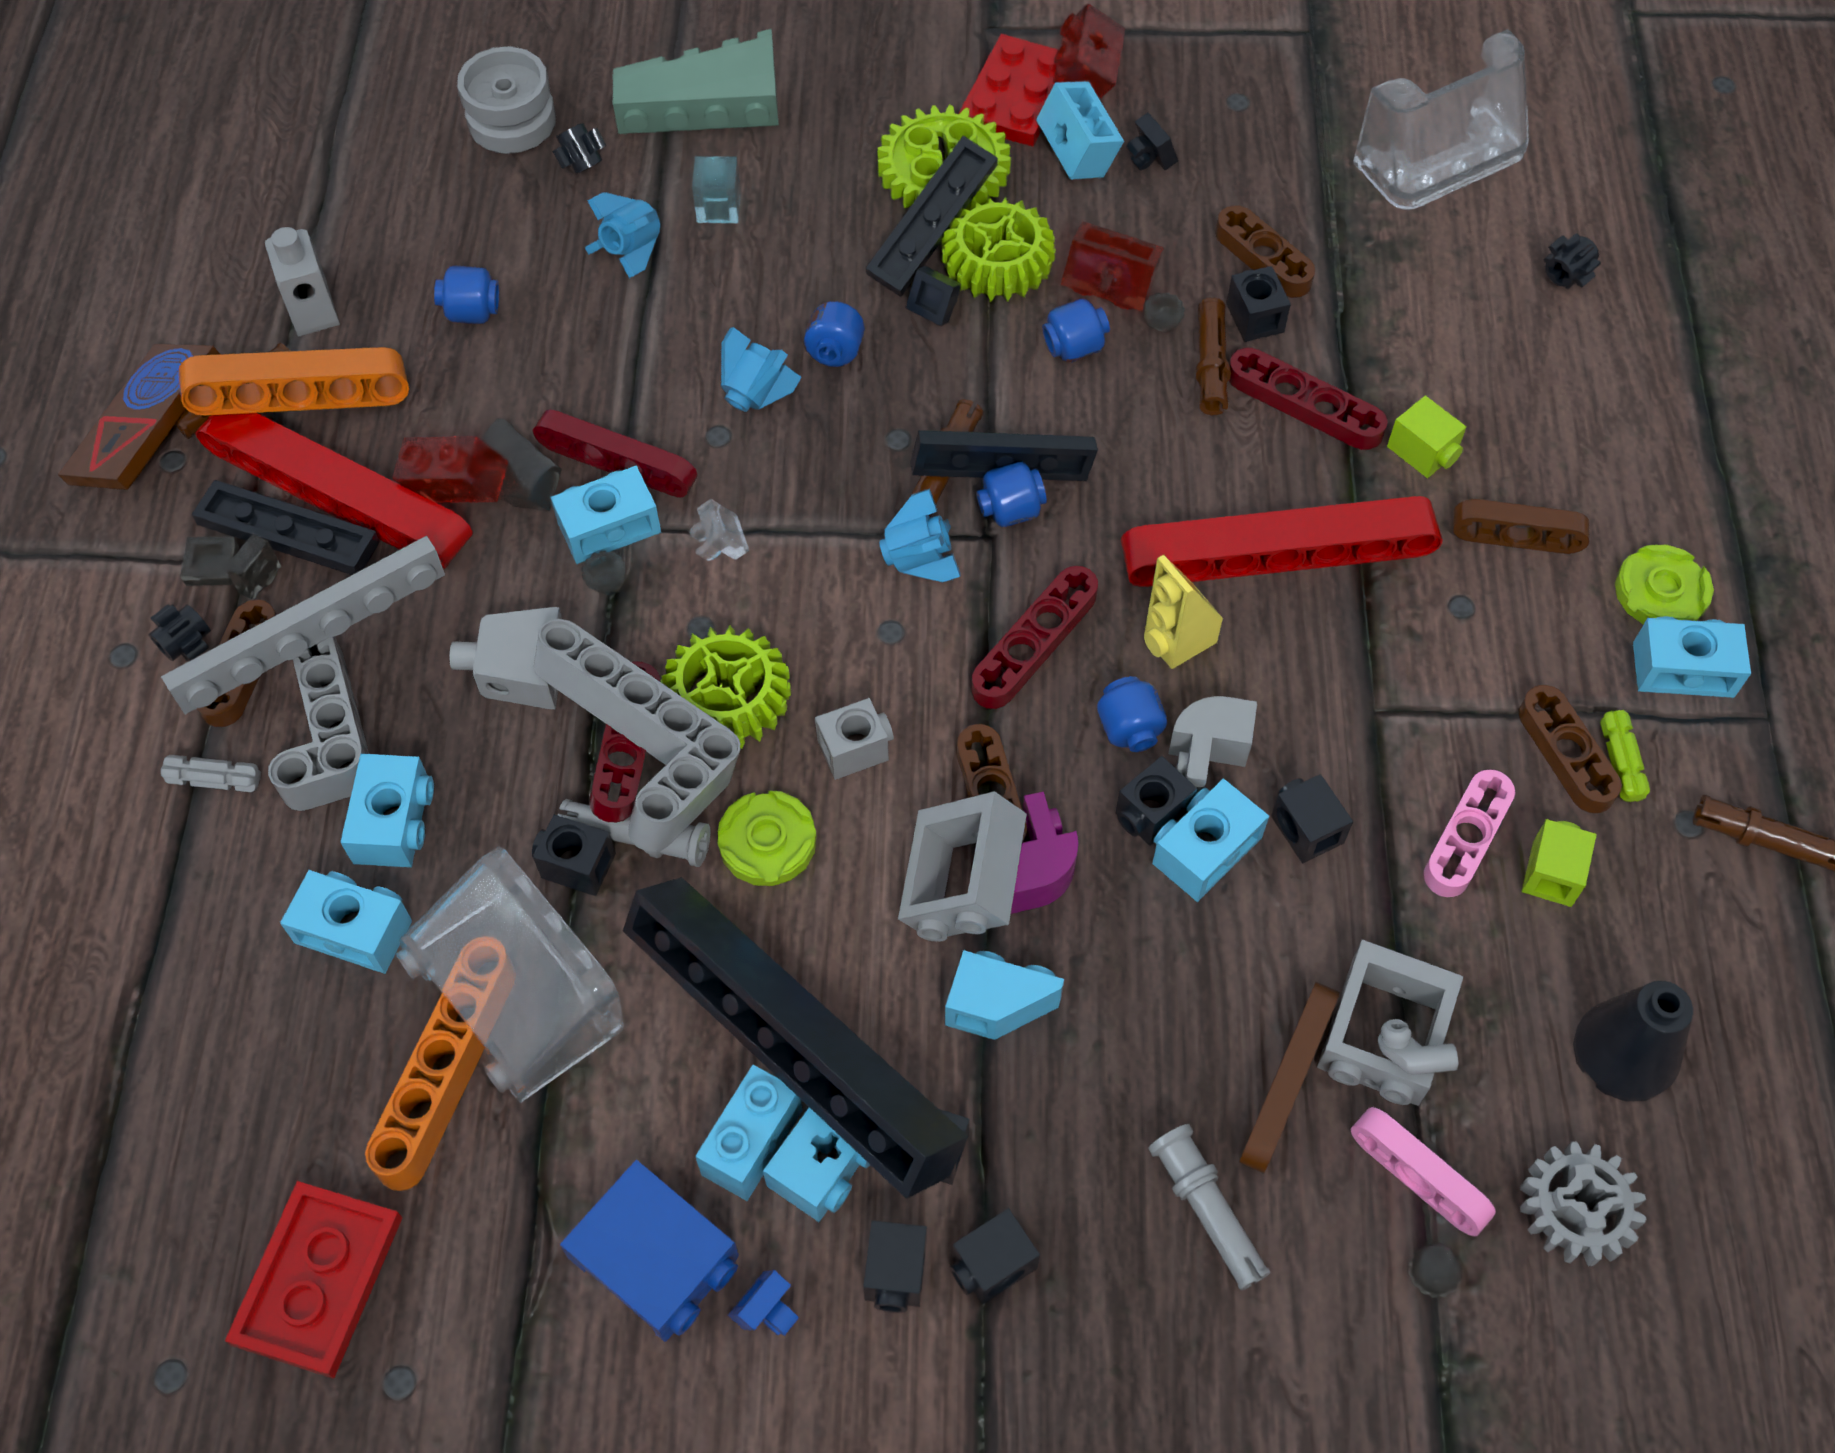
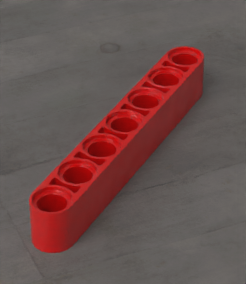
M258 413L211 415L195 432L199 442L215 456L340 520L376 531L379 540L399 550L427 536L437 551L443 570L473 535L470 525L452 510Z
M1423 496L1143 525L1128 530L1121 537L1129 582L1138 587L1153 586L1157 558L1165 555L1191 582L1417 558L1435 552L1440 548L1443 541L1432 503L1429 498Z

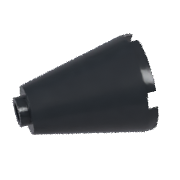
M1654 981L1591 1008L1577 1025L1573 1041L1576 1063L1582 1073L1586 1071L1597 1083L1596 1088L1605 1095L1625 1102L1647 1101L1667 1090L1679 1075L1693 1017V1005L1690 997L1682 988L1674 983Z

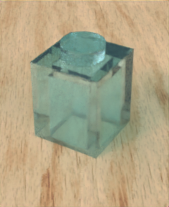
M695 156L692 190L697 223H738L741 189L737 157Z

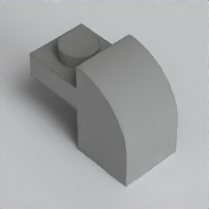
M1224 696L1207 697L1192 703L1179 715L1174 725L1168 754L1178 756L1176 769L1197 788L1196 794L1205 788L1209 761L1242 767L1246 766L1253 739L1257 708L1256 701Z

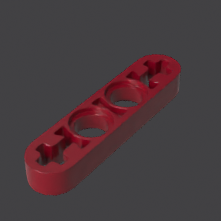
M1243 348L1237 350L1232 355L1229 364L1231 366L1229 382L1237 390L1354 448L1370 450L1382 442L1388 423L1384 412L1376 406L1258 349ZM1249 367L1254 368L1251 369L1248 373L1243 372L1247 370ZM1269 375L1270 377L1268 383H1264L1266 382L1267 376ZM1280 383H1290L1298 389V392L1293 395H1285L1280 393L1275 386ZM1319 402H1329L1338 411L1333 414H1324L1319 412L1314 405ZM1345 413L1349 414L1346 422L1343 421ZM1365 424H1368L1371 427L1367 428L1366 431L1360 429Z
M546 410L533 428L535 439L545 448L609 473L637 466L647 487L674 497L686 496L697 479L698 473L696 469L685 458L556 410Z
M1071 566L1061 571L978 664L972 674V695L979 705L989 709H997L1008 704L1093 607L1097 598L1098 579L1090 569L1083 566ZM1079 585L1084 586L1085 591H1076L1069 599L1068 606L1065 601L1068 598L1069 587L1075 589ZM1043 613H1054L1061 618L1062 623L1056 628L1048 629L1040 626L1036 619ZM1025 644L1030 646L1035 654L1030 659L1021 661L1012 658L1008 651L1014 645ZM1001 667H1003L1006 672L1002 675L1001 688L993 686L990 690L985 689V681L989 683L995 682L1001 675Z
M632 662L660 682V675L653 666L644 662ZM608 724L605 727L592 784L590 809L600 820L617 823L626 820L632 814L646 750L630 741ZM615 752H625L632 756L635 762L631 765L619 766L614 764L608 756ZM611 782L621 784L617 802L607 800Z

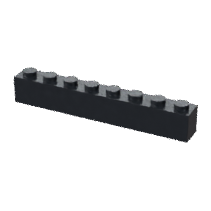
M682 877L636 890L623 932L897 1191L908 1199L950 1177L968 1139V1135Z

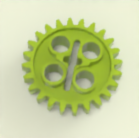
M934 105L931 108V114L925 115L920 109H916V119L913 120L903 115L901 116V126L891 124L890 135H882V146L878 147V175L882 177L883 188H891V198L894 200L903 197V207L908 208L912 206L943 163L942 153L939 150L938 136L943 138L946 159L964 135L998 158L997 167L972 200L980 205H984L988 195L997 198L999 196V186H1006L1007 174H1010L1011 162L1010 144H1005L1004 132L996 133L995 122L984 125V114L981 113L973 119L970 118L969 108H965L960 114H954L953 105H949L945 113H940ZM971 201L970 204L967 206L966 210H969V208H970V206H971V204H972V201Z

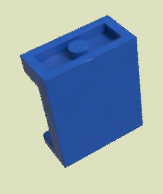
M637 1159L560 1243L569 1260L583 1272L588 1271L644 1320L664 1342L673 1333L678 1336L685 1333L701 1311L697 1305L711 1289L716 1292L720 1291L731 1280L738 1268L735 1261L739 1254L735 1242Z

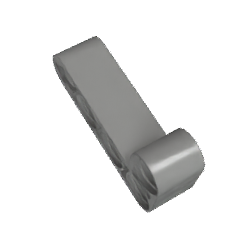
M335 636L329 637L310 647L302 655L293 659L313 742L279 753L268 767V776L284 803L291 809L298 811L309 810L351 797L360 754H369L343 652ZM318 649L321 655L315 656V650ZM341 722L338 726L330 728L333 724ZM352 762L349 766L339 769L343 764ZM304 776L300 781L290 784L294 779Z

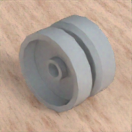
M511 46L496 47L477 53L464 63L458 74L457 88L461 103L465 109V118L469 132L476 143L490 151L517 153L538 146L550 136L556 124V114L553 98L550 94L547 70L539 57L525 49Z

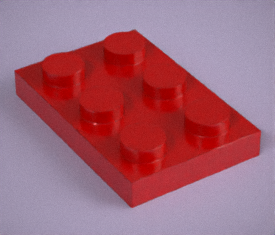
M1001 34L958 114L965 108H969V117L972 119L982 113L984 114V125L995 122L996 133L1004 132L1005 139L1034 147L1042 131L1036 119L1054 84L1067 81L1074 68L1075 54Z
M297 1181L225 1342L233 1347L334 1379L403 1217L397 1211Z

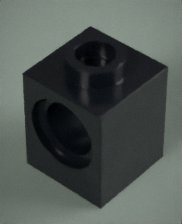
M1273 267L1246 270L1240 274L1231 275L1226 305L1243 341L1248 342L1284 333L1291 303Z
M1161 756L1119 791L1115 813L1121 826L1130 835L1135 837L1139 835L1151 846L1157 833L1168 821L1174 819L1178 823L1188 813L1187 807L1196 795L1197 788ZM1155 800L1162 807L1150 808L1144 805L1142 801Z
M1321 774L1306 781L1298 778L1283 786L1278 792L1271 814L1272 819L1302 864L1344 844L1353 824V820Z
M555 814L547 829H542L538 832L532 846V857L542 879L593 896H597L616 855L608 831ZM568 850H581L579 854L573 858H560L561 855Z
M1008 1208L953 1244L952 1259L955 1263L949 1266L961 1290L967 1296L974 1292L983 1305L1038 1269L1040 1254Z
M871 1220L863 1290L865 1301L874 1302V1308L885 1312L903 1313L907 1311L908 1306L920 1307L927 1245V1226Z

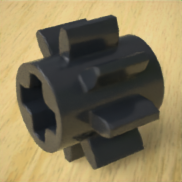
M582 122L556 136L561 147L553 150V153L562 169L571 165L575 173L578 174L603 160L598 150L605 147L606 144L597 128L588 132Z
M1577 233L1569 239L1563 235L1549 246L1551 253L1544 258V262H1546L1545 270L1549 279L1554 284L1569 289L1575 283L1581 288L1596 276L1593 270L1601 264V261L1598 260V249L1593 241L1587 237L1579 236Z
M168 604L150 618L157 628L148 635L158 649L172 662L180 655L186 661H191L209 648L202 638L209 634L211 630L201 616L188 604L179 611L173 604L171 606Z

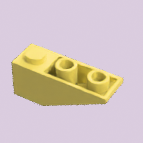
M1165 555L1157 558L1144 640L1154 656L1162 657L1168 666L1174 669L1217 643L1223 618L1197 587Z

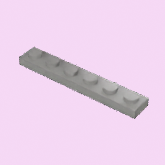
M425 536L164 674L161 678L185 715L197 708L208 706L217 697L228 691L256 680L269 669L286 660L299 657L310 647L329 637L342 634L351 625L374 613L383 612L392 603L417 590H423L432 585L435 580L445 576L437 551L428 537Z

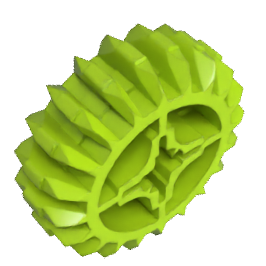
M988 197L984 205L972 201L969 210L963 209L960 217L954 219L951 228L944 232L942 239V262L944 263V268H947L949 278L961 283L960 291L971 288L974 298L983 293L988 295L990 302L995 296L1002 295L1009 301L1013 293L1025 297L1028 288L1038 290L1042 280L1048 279L1052 262L1055 261V237L1053 230L1049 229L1047 218L1039 217L1037 208L1025 210L1022 200L1013 205L1009 204L1006 197L1002 203H994Z
M731 625L728 626L725 634L717 635V632L710 626L707 634L708 637L705 639H700L692 633L690 639L691 647L677 645V650L675 651L677 659H667L665 665L667 674L662 675L661 683L730 729L738 737L741 749L745 744V737L752 736L760 742L763 737L762 727L775 730L778 724L777 716H785L787 710L786 700L791 696V686L788 682L790 679L789 669L783 663L782 654L778 648L770 649V642L766 636L754 641V635L749 628L740 636L735 635V630ZM706 672L705 678L696 683L697 688L689 692L696 679ZM764 682L758 695L747 704L746 698L755 692V686Z

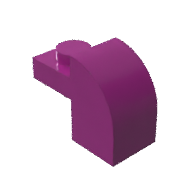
M1044 791L1024 796L1023 811L1027 814L1026 824L1029 842H1024L1021 846L1011 914L1043 907L1054 902L1065 893L1074 877L1078 852L1077 831L1063 834L1059 813L1056 808H1048Z

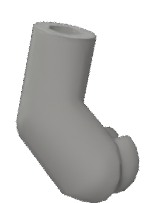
M1399 1019L1389 1020L1381 1027V1034L1378 1037L1381 1052L1406 1073L1416 1075L1457 1070L1458 1055L1454 1044L1421 1046L1411 1037L1412 1032L1408 1028V1024Z

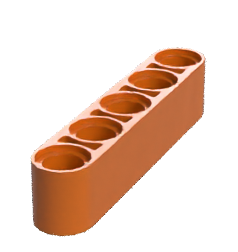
M385 347L198 355L184 360L179 366L178 372L183 406L193 414L204 416L390 406L403 401L409 392L402 356L397 351Z
M484 937L476 939L468 944L462 952L367 1144L365 1157L368 1166L382 1184L391 1190L403 1191L411 1189L424 1176L515 986L517 979L515 967L503 944L494 938ZM493 962L500 963L493 973L485 976L478 975L483 966ZM468 1008H477L473 1018L465 1022H456L460 1012ZM447 1054L455 1055L452 1063L446 1068L440 1070L433 1069L434 1063L441 1056ZM422 1102H432L429 1111L424 1116L416 1119L409 1118L411 1110L416 1105ZM401 1150L407 1151L406 1159L401 1165L392 1169L385 1168L386 1161L390 1155Z

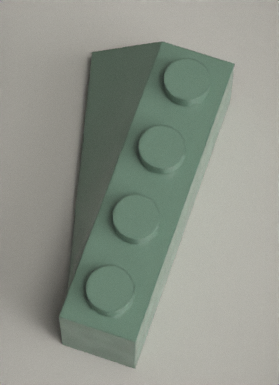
M772 29L757 32L758 38L740 42L738 37L722 41V47L701 52L699 47L685 50L684 55L677 59L667 61L662 56L613 69V108L618 134L779 125Z

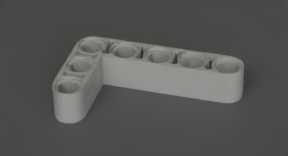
M553 619L541 626L533 665L536 674L666 765L637 794L628 829L630 840L636 847L651 852L665 849L729 785L740 753L741 743L738 737L730 729L575 623L564 619Z

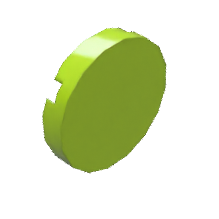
M1647 545L1640 548L1637 553L1629 555L1623 561L1615 581L1618 601L1627 614L1643 625L1647 618L1663 616L1673 617L1677 620L1698 621L1711 604L1714 588L1711 575L1705 566L1701 569L1693 561L1695 558L1686 550L1670 545Z
M768 791V794L756 795L754 792L744 795L727 808L719 822L718 848L724 865L736 878L752 885L775 886L791 881L807 868L815 854L817 834L811 813L797 798L784 792Z

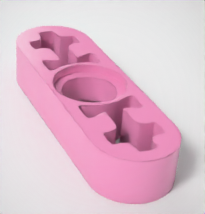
M1483 770L1472 778L1424 869V880L1430 890L1437 895L1443 897L1458 896L1466 890L1515 796V788L1512 781L1502 772ZM1487 788H1490L1497 793L1485 813L1477 809L1484 796V792ZM1461 823L1474 824L1481 830L1483 840L1477 843L1464 841L1458 835L1456 826ZM1454 853L1462 857L1455 870V875L1451 879H1447L1442 876L1443 869Z
M1374 1107L1368 1108L1351 1127L1353 1138L1368 1154L1460 1231L1470 1236H1478L1495 1216L1494 1206L1482 1192L1382 1110Z

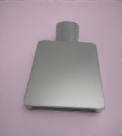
M290 227L277 229L271 238L265 241V246L278 288L298 337L340 325L322 266L308 231L304 229L294 230ZM303 283L310 284L314 291L313 295L306 299H300L301 296L297 285Z
M559 607L484 616L480 621L477 642L453 641L451 643V669L473 670V676L479 692L486 698L545 709H556L558 690L542 680L536 674L533 665L539 629L549 620L562 619Z

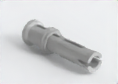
M565 799L560 805L559 809L567 811L569 816L558 814V816L608 831L613 841L634 845L628 835L631 816L624 821L611 823L597 818L592 813L590 805L573 802L569 799ZM699 822L696 826L689 825L665 849L656 852H645L654 858H660L663 854L688 860L690 866L700 867L706 858L709 848L710 826L703 822Z
M1189 1124L1179 1126L1153 1142L1148 1147V1150L1153 1157L1159 1156L1175 1183L1172 1190L1176 1197H1180L1181 1200L1188 1199L1238 1283V1288L1240 1291L1251 1287V1283L1254 1282L1256 1284L1267 1277L1271 1271L1263 1263L1216 1185L1218 1171L1214 1164H1207L1191 1138L1194 1133Z

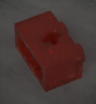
M1088 3L1076 15L1074 13L1070 14L1061 26L1060 35L1062 39L1060 48L1054 58V63L1057 65L1053 83L1089 81L1100 100L1116 85L1125 28Z
M1083 221L1072 240L1061 285L1072 288L1073 291L1080 295H1093L1112 301L1114 305L1123 309L1142 311L1151 292L1164 247Z
M477 436L404 437L392 479L434 502H497L509 461Z

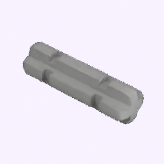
M168 755L164 758L161 776L168 784L185 785L187 781H190V786L230 790L232 786H235V791L253 792L258 788L261 771L258 770L257 765L254 763L237 762L235 766H232V761L192 757L190 761H187V756Z

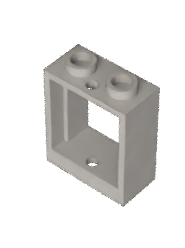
M995 791L919 810L898 920L915 929L919 937L935 942L944 941L947 939V936L963 933L982 934L986 932V929L1009 925L1027 814ZM976 843L968 893L944 898L953 848Z
M1361 940L1352 959L1317 1068L1327 1071L1332 1079L1342 1084L1352 1086L1361 1084L1380 1091V1095L1390 1102L1400 1105L1412 1103L1419 1106L1430 1089L1434 1073L1408 1074L1388 1059L1342 1043L1361 984L1370 985L1435 1009L1425 1046L1444 1043L1464 976Z

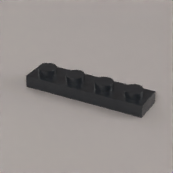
M963 135L866 267V274L902 297L913 282L917 269L924 267L942 242L944 232L951 228L955 218L960 217L962 210L967 208L997 167L998 158Z
M918 430L910 465L912 476L983 478L985 473L990 470L1023 462L1027 464L1030 470L1037 469L1042 480L1087 481L1098 448L1095 437Z
M217 480L212 482L191 514L199 526L350 575L365 568L380 542L374 530Z

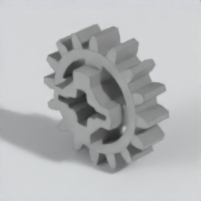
M1576 1141L1571 1142L1565 1148L1564 1155L1556 1146L1550 1148L1544 1155L1545 1161L1537 1159L1528 1169L1533 1177H1527L1521 1184L1520 1190L1532 1196V1198L1527 1199L1520 1206V1211L1525 1214H1534L1536 1221L1527 1230L1530 1234L1544 1232L1548 1238L1543 1248L1545 1251L1549 1252L1559 1245L1564 1248L1565 1262L1571 1263L1580 1253H1583L1587 1265L1594 1266L1601 1260L1602 1254L1611 1262L1623 1253L1621 1246L1628 1249L1638 1240L1639 1237L1632 1229H1639L1646 1222V1217L1640 1212L1634 1211V1208L1639 1207L1646 1200L1645 1194L1631 1192L1629 1186L1637 1179V1175L1635 1172L1621 1175L1617 1168L1622 1158L1618 1155L1606 1162L1601 1159V1147L1594 1144L1586 1154H1582L1581 1148ZM1562 1172L1561 1187H1557L1553 1192H1548L1552 1178ZM1577 1196L1579 1202H1576L1573 1198ZM1586 1205H1589L1590 1208H1591V1207H1593V1208H1592L1590 1211H1588ZM1611 1215H1617L1611 1232L1603 1235L1602 1230L1606 1227L1605 1219H1608Z

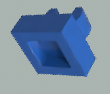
M775 1270L763 1271L728 1314L743 1330H755L763 1322L776 1335L781 1333L783 1336L786 1335L799 1318L788 1306L780 1301V1298L789 1289L791 1284Z

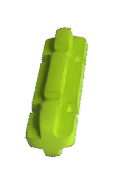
M1625 710L1609 711L1604 714L1600 724L1604 737L1610 739V741L1606 742L1613 768L1621 779L1620 797L1625 802L1642 801L1650 793L1647 776L1640 772L1644 770V765L1635 734L1629 732V730L1633 729L1630 715Z

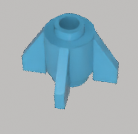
M606 192L589 199L588 203L596 218L599 220L604 217L598 228L599 240L585 247L588 255L604 247L611 254L625 255L619 260L629 278L645 270L655 241L660 233V222L656 211L643 200H635Z
M732 327L721 343V388L727 393L724 399L733 407L747 412L749 408L759 410L792 393L802 377L786 365H782L788 354L782 350L771 351L757 343H751L746 350L751 340Z
M930 488L911 495L885 528V538L879 541L880 549L888 566L895 565L900 573L946 582L960 577L961 573L953 553L942 557V553L951 550V541L948 534L951 526L948 519L943 520L940 515L930 518L929 514L937 512Z

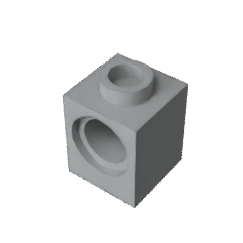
M870 698L815 717L817 741L834 780L889 760L888 741L894 739L892 728L884 712L876 713ZM853 734L866 736V738L859 741L847 739V737Z

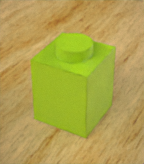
M1425 395L1395 420L1387 447L1428 479L1439 468L1448 469L1457 461L1463 451V447L1460 444L1467 427Z
M1546 819L1533 840L1522 892L1572 907L1586 886L1597 834L1582 830L1578 825L1571 822H1555Z

